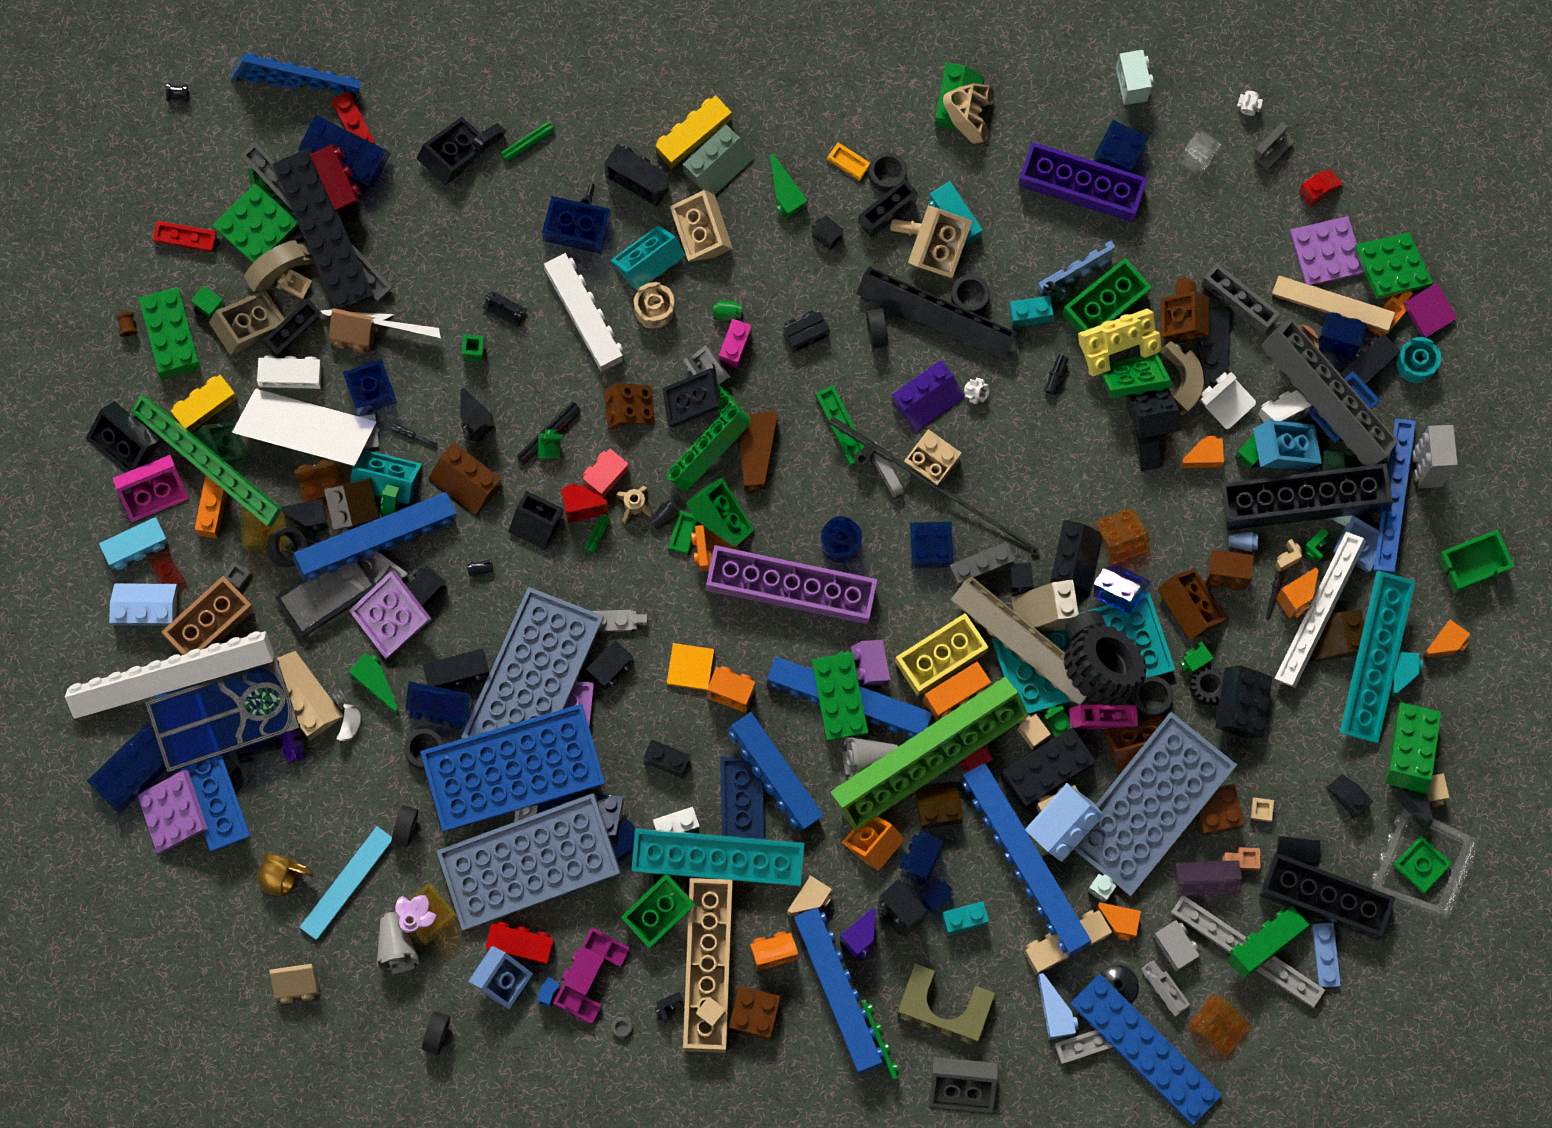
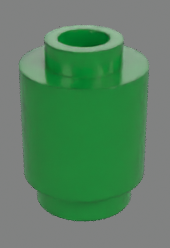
M718 300V304H713V316H717L716 320H741L742 304Z

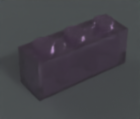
M1239 860L1176 863L1175 883L1177 896L1241 893L1242 876Z

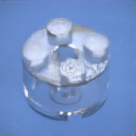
M1198 128L1194 133V137L1188 142L1179 156L1177 163L1196 175L1199 174L1201 176L1211 163L1210 159L1217 153L1222 144Z

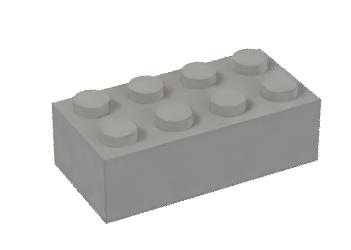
M1453 425L1428 426L1417 445H1415L1414 450H1412V462L1416 464L1413 477L1414 482L1418 483V488L1443 487L1458 465Z

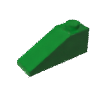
M772 154L770 155V168L776 200L775 208L780 216L784 215L789 220L807 208L808 200L775 155Z
M365 653L349 670L350 676L394 714L398 715L399 710L380 666L381 661L373 654L369 656Z

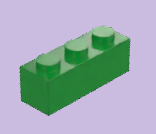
M386 485L385 489L381 492L382 506L380 512L382 517L398 511L399 487Z

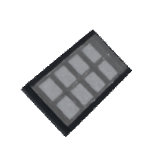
M359 559L353 565L345 564L340 566L333 573H323L313 581H309V579L303 581L301 579L275 598L301 638L359 602L376 586V583Z

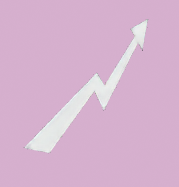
M332 310L321 311L328 316L332 314ZM353 312L373 317L375 324L441 338L439 328L384 321L394 314Z

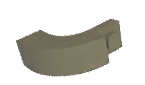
M296 240L276 246L259 257L249 267L244 278L253 292L267 290L288 269L313 264L315 261L307 243L297 244Z
M1170 341L1160 352L1177 368L1180 374V387L1173 398L1179 408V414L1183 416L1195 405L1201 395L1204 382L1203 371L1198 358L1192 350L1184 354L1178 344Z

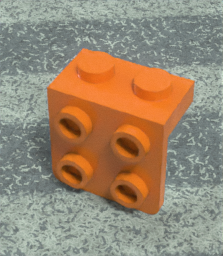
M703 525L695 526V533H691L692 545L697 547V552L694 553V563L699 565V572L709 571L714 546L738 550V545L735 547L731 546L711 530H704Z

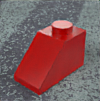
M1329 169L1317 173L1302 183L1299 193L1309 206L1312 207L1343 184L1334 172Z

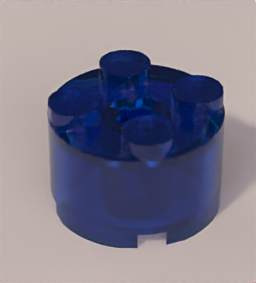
M844 516L834 517L829 520L822 529L820 540L821 549L827 559L842 563L848 562L858 555L862 544V531L859 525L852 521V519ZM839 537H843L844 542H840L838 540Z

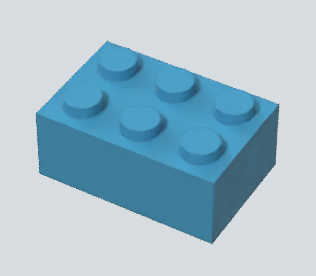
M1269 420L1253 428L1260 467L1307 471L1322 464L1315 425Z

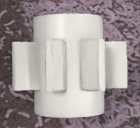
M1246 91L1245 95L1240 94L1237 107H1241L1240 111L1243 114L1252 116L1255 115V112H1260L1263 100L1259 99L1260 95L1257 92Z
M976 378V380L970 379V382L964 388L965 397L969 398L971 403L977 404L978 401L983 403L989 396V385L985 384L984 380Z

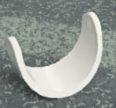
M344 704V718L337 740L349 741L358 732L362 713L359 707Z

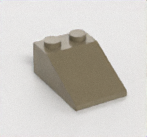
M266 290L217 310L209 324L231 356L268 336L285 319Z
M1073 580L1053 582L1011 597L1013 611L1040 633L1065 630L1066 624L1073 617L1079 615Z

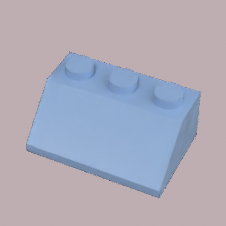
M114 584L110 600L109 623L113 625L168 626L176 619L177 584Z
M1066 783L1025 830L1046 851L1062 862L1104 815L1091 800Z

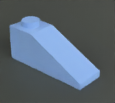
M1039 974L1038 983L1049 1040L1074 1036L1076 1034L1075 1030H1078L1077 1017H1073L1072 1011L1046 976Z

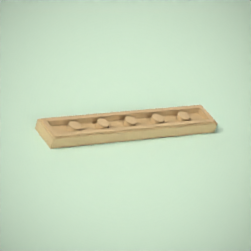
M1278 276L1272 292L1274 297L1387 333L1395 315L1393 311L1282 276Z

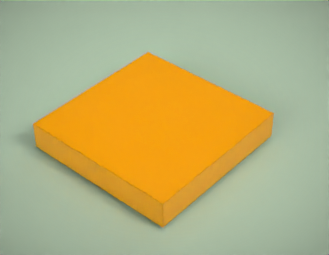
M673 643L667 685L707 691L714 649Z

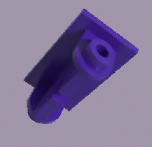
M282 719L276 725V731L281 730L285 726V719ZM298 729L277 736L281 739L283 745L282 753L284 758H287L288 764H291L296 758L297 760L305 758L306 752L302 740L294 741L293 739L300 737Z

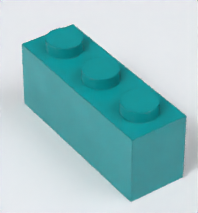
M950 181L929 194L928 204L930 206L972 220L964 246L982 236L983 229Z

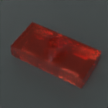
M164 548L146 558L162 584H177L178 588L186 582Z

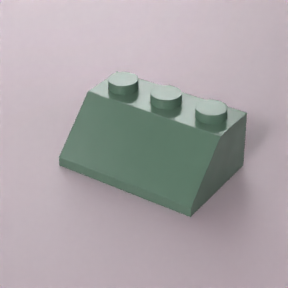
M725 124L683 164V173L702 191L706 190L716 195L754 160V157L741 138Z

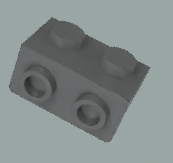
M705 345L691 357L683 359L686 363L685 368L691 375L709 368L715 369L718 386L723 385L731 378L709 345Z

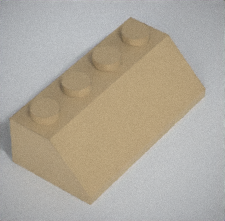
M296 651L277 658L299 726L309 741H311L344 716ZM264 668L259 670L266 682L274 683L281 687L277 678L270 671ZM285 701L284 707L287 710V702Z

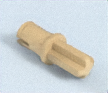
M893 219L890 229L895 232L907 233L909 236L912 234L918 235L921 224L914 223V220L908 222Z

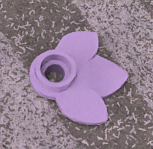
M419 895L411 901L401 896L397 900L395 912L400 917L399 926L403 931L412 933L419 927H429L433 924L436 915L428 911L429 902L427 896ZM412 919L414 922L409 924L406 920Z

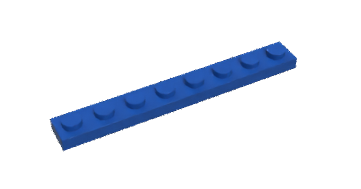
M1395 419L1393 435L1398 442L1391 450L1388 466L1393 501L1392 511L1382 512L1374 573L1382 571L1395 575L1416 421Z

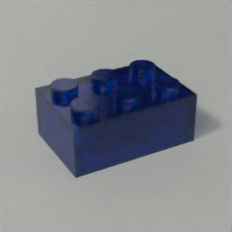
M551 196L542 230V239L544 242L602 254L611 220V209Z

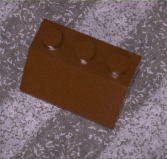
M454 442L440 456L428 478L476 516L502 486L500 477Z
M1195 568L1172 576L1157 588L1161 598L1167 603L1172 611V615L1178 620L1183 628V632L1190 640L1201 637L1228 620Z
M1164 714L1140 720L1137 727L1104 730L1111 758L1118 772H1122L1164 721Z

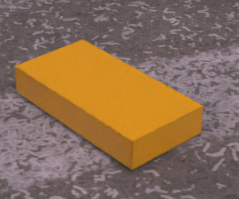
M840 143L836 144L827 157V161L861 181L870 167V162Z

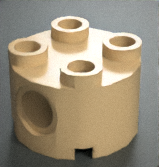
M657 282L641 286L634 297L635 316L645 328H661L673 319L675 311L674 296L671 290Z

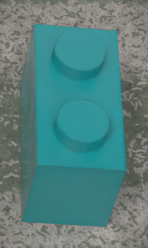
M1050 296L1011 301L1009 303L1008 311L1012 328L1052 322L1053 309Z
M984 901L942 912L941 915L947 936L983 927L989 923Z

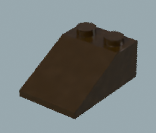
M1362 610L1331 614L1308 662L1357 656L1364 628ZM1302 621L1297 622V628H1298V629H1299V627H1300Z

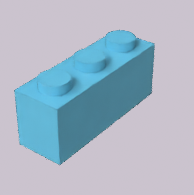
M156 517L99 543L112 570L115 568L116 570L123 569L128 565V562L142 560L147 556L146 554L152 551L159 552L165 548V545L169 544Z

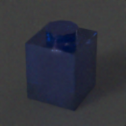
M938 879L920 896L919 900L934 915L952 898L953 894L951 891L953 890L945 881L941 882Z

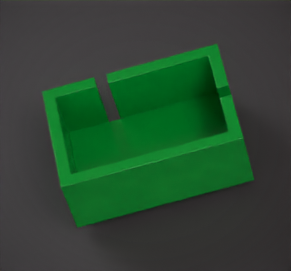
M1498 529L1441 551L1437 557L1444 574H1449L1446 579L1453 594L1488 582L1491 578L1495 579L1506 575L1515 567Z

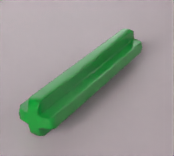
M546 122L502 151L503 159L509 162L553 133V125L550 122Z

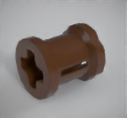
M122 312L116 316L121 329L119 332L120 337H130L138 333L137 328L134 326L133 312Z

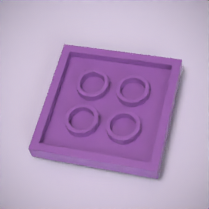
M1348 216L1289 231L1305 284L1315 286L1364 274L1354 251L1357 243Z
M395 571L388 573L349 610L385 659L390 658L431 620Z
M183 770L137 795L157 854L164 853L208 829L188 770Z

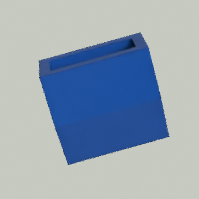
M549 977L540 989L537 998L538 1004L551 1008L555 995L561 989L560 984Z

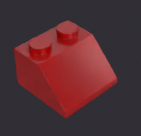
M570 484L565 486V489H561L568 523L599 517L601 514L608 515L606 499L586 487Z

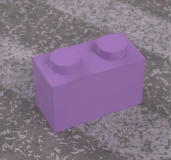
M883 640L861 641L851 647L860 687L880 686L890 680Z

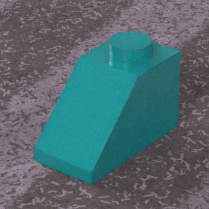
M1399 652L1390 697H1395L1418 676L1419 672H1422L1423 661L1419 660L1420 653Z

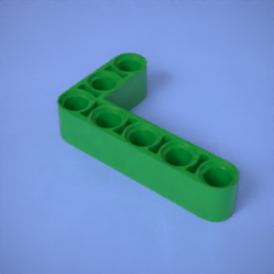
M720 386L718 388L722 408L717 409V412L721 416L667 473V479L682 491L688 490L750 424L748 414L735 398Z

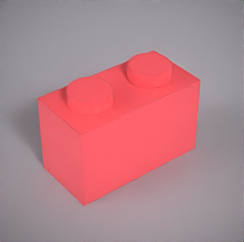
M611 449L607 452L603 451L596 459L597 463L593 467H588L583 473V484L602 498L629 470V464Z

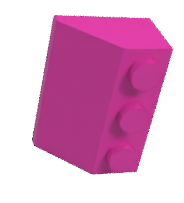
M171 455L113 478L116 490L131 523L189 499Z

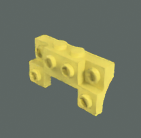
M1149 309L1131 315H1122L1117 320L1106 321L1103 325L1078 333L1079 345L1085 355L1089 374L1092 376L1110 371L1109 355L1139 345L1141 356L1146 358L1159 353L1162 349L1160 333L1155 329L1154 312Z

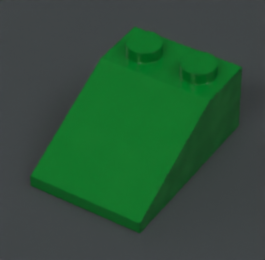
M723 478L705 486L686 502L689 511L698 522L733 547L737 546L755 530Z
M666 873L621 918L648 948H653L670 933L696 904Z

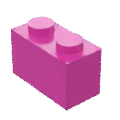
M732 319L719 353L721 364L736 369L739 368L752 332V325Z

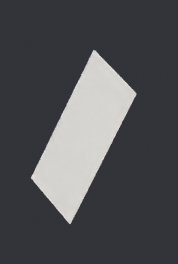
M255 389L232 433L355 466L376 421Z

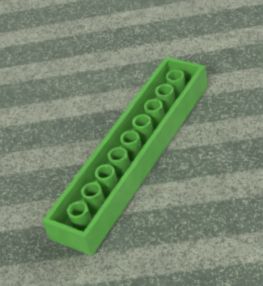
M1004 677L832 790L831 794L853 830L855 831L1027 718L1029 715L1018 691Z

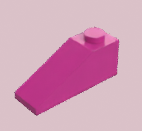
M1078 705L1069 709L1070 727L1074 729L1092 730L1138 726L1136 705Z

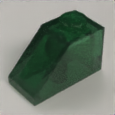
M1324 450L1321 456L1322 464H1320L1319 472L1361 467L1362 464L1358 459L1345 453Z

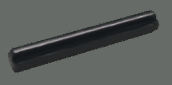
M571 402L540 433H545V430H557L558 432L580 411L579 406L575 402ZM538 435L517 455V459L522 464H526L538 452Z

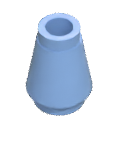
M1246 532L1229 535L1228 546L1250 552L1258 550V534Z

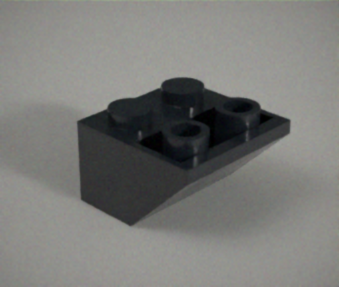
M525 491L516 508L508 533L545 550L564 515L563 508Z

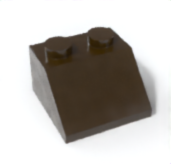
M371 478L332 485L324 489L333 529L353 526L380 518Z
M955 782L925 786L914 792L921 830L963 822L962 806Z

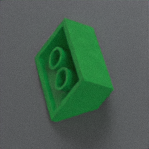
M946 62L934 126L959 130L953 124L944 106L943 97L946 93L961 86L983 84L984 76L965 65ZM952 96L951 100L955 104V99Z

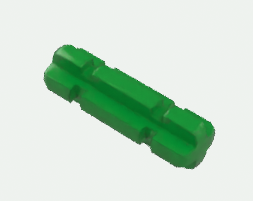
M600 515L598 523L595 524L589 536L590 540H587L585 544L587 551L595 552L597 543L601 541L606 531V526L611 521L608 515Z

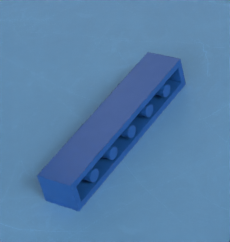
M752 712L727 729L729 739L738 745L741 756L744 760L750 762L753 773L756 777L762 779L765 784V790L776 799L777 807L788 816V822L794 830L797 829L798 832H801L823 816L821 810Z

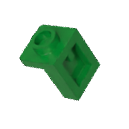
M545 430V433H538V458L560 459V439H563V434H558L557 430Z
M1324 528L1303 548L1305 556L1311 561L1315 560L1317 563L1324 557L1318 550L1327 543L1325 538L1329 534Z
M1055 705L1046 711L1043 720L1054 738L1071 728L1070 720L1066 716L1063 706L1057 708Z

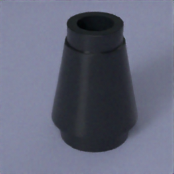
M667 500L665 503L662 502L649 522L656 529H659L676 518V514L680 511Z

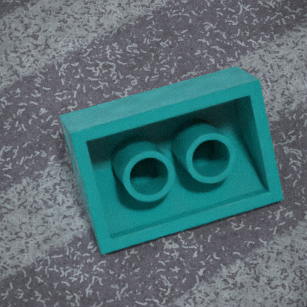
M658 225L612 258L611 262L626 281L638 291L641 286L663 275L672 265L678 264L686 254L676 237Z
M363 449L355 466L352 467L350 482L371 478L374 495L381 499V492L385 489L386 485L399 487L398 503L409 504L414 495L422 464Z

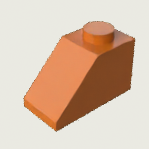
M1207 436L1205 439H1202L1183 458L1181 468H1222L1224 463L1223 438L1217 439L1216 436Z
M1450 619L1423 656L1431 658L1454 655L1458 650L1463 651L1469 643L1467 638L1470 633Z
M1099 902L1097 911L1100 910L1113 935H1118V939L1130 941L1131 938L1134 939L1137 935L1141 911Z

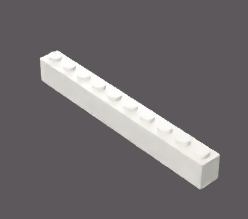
M257 631L244 638H232L223 644L214 643L206 649H194L188 652V654L181 656L173 655L168 660L161 662L156 660L143 667L135 666L123 673L114 672L102 679L97 677L85 684H73L67 689L65 699L75 719L273 662L274 651L266 631L261 633Z

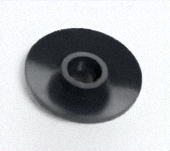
M1112 965L1100 973L1129 1003L1136 998L1139 983L1132 970L1122 965ZM1116 981L1121 982L1122 988H1116L1114 983Z

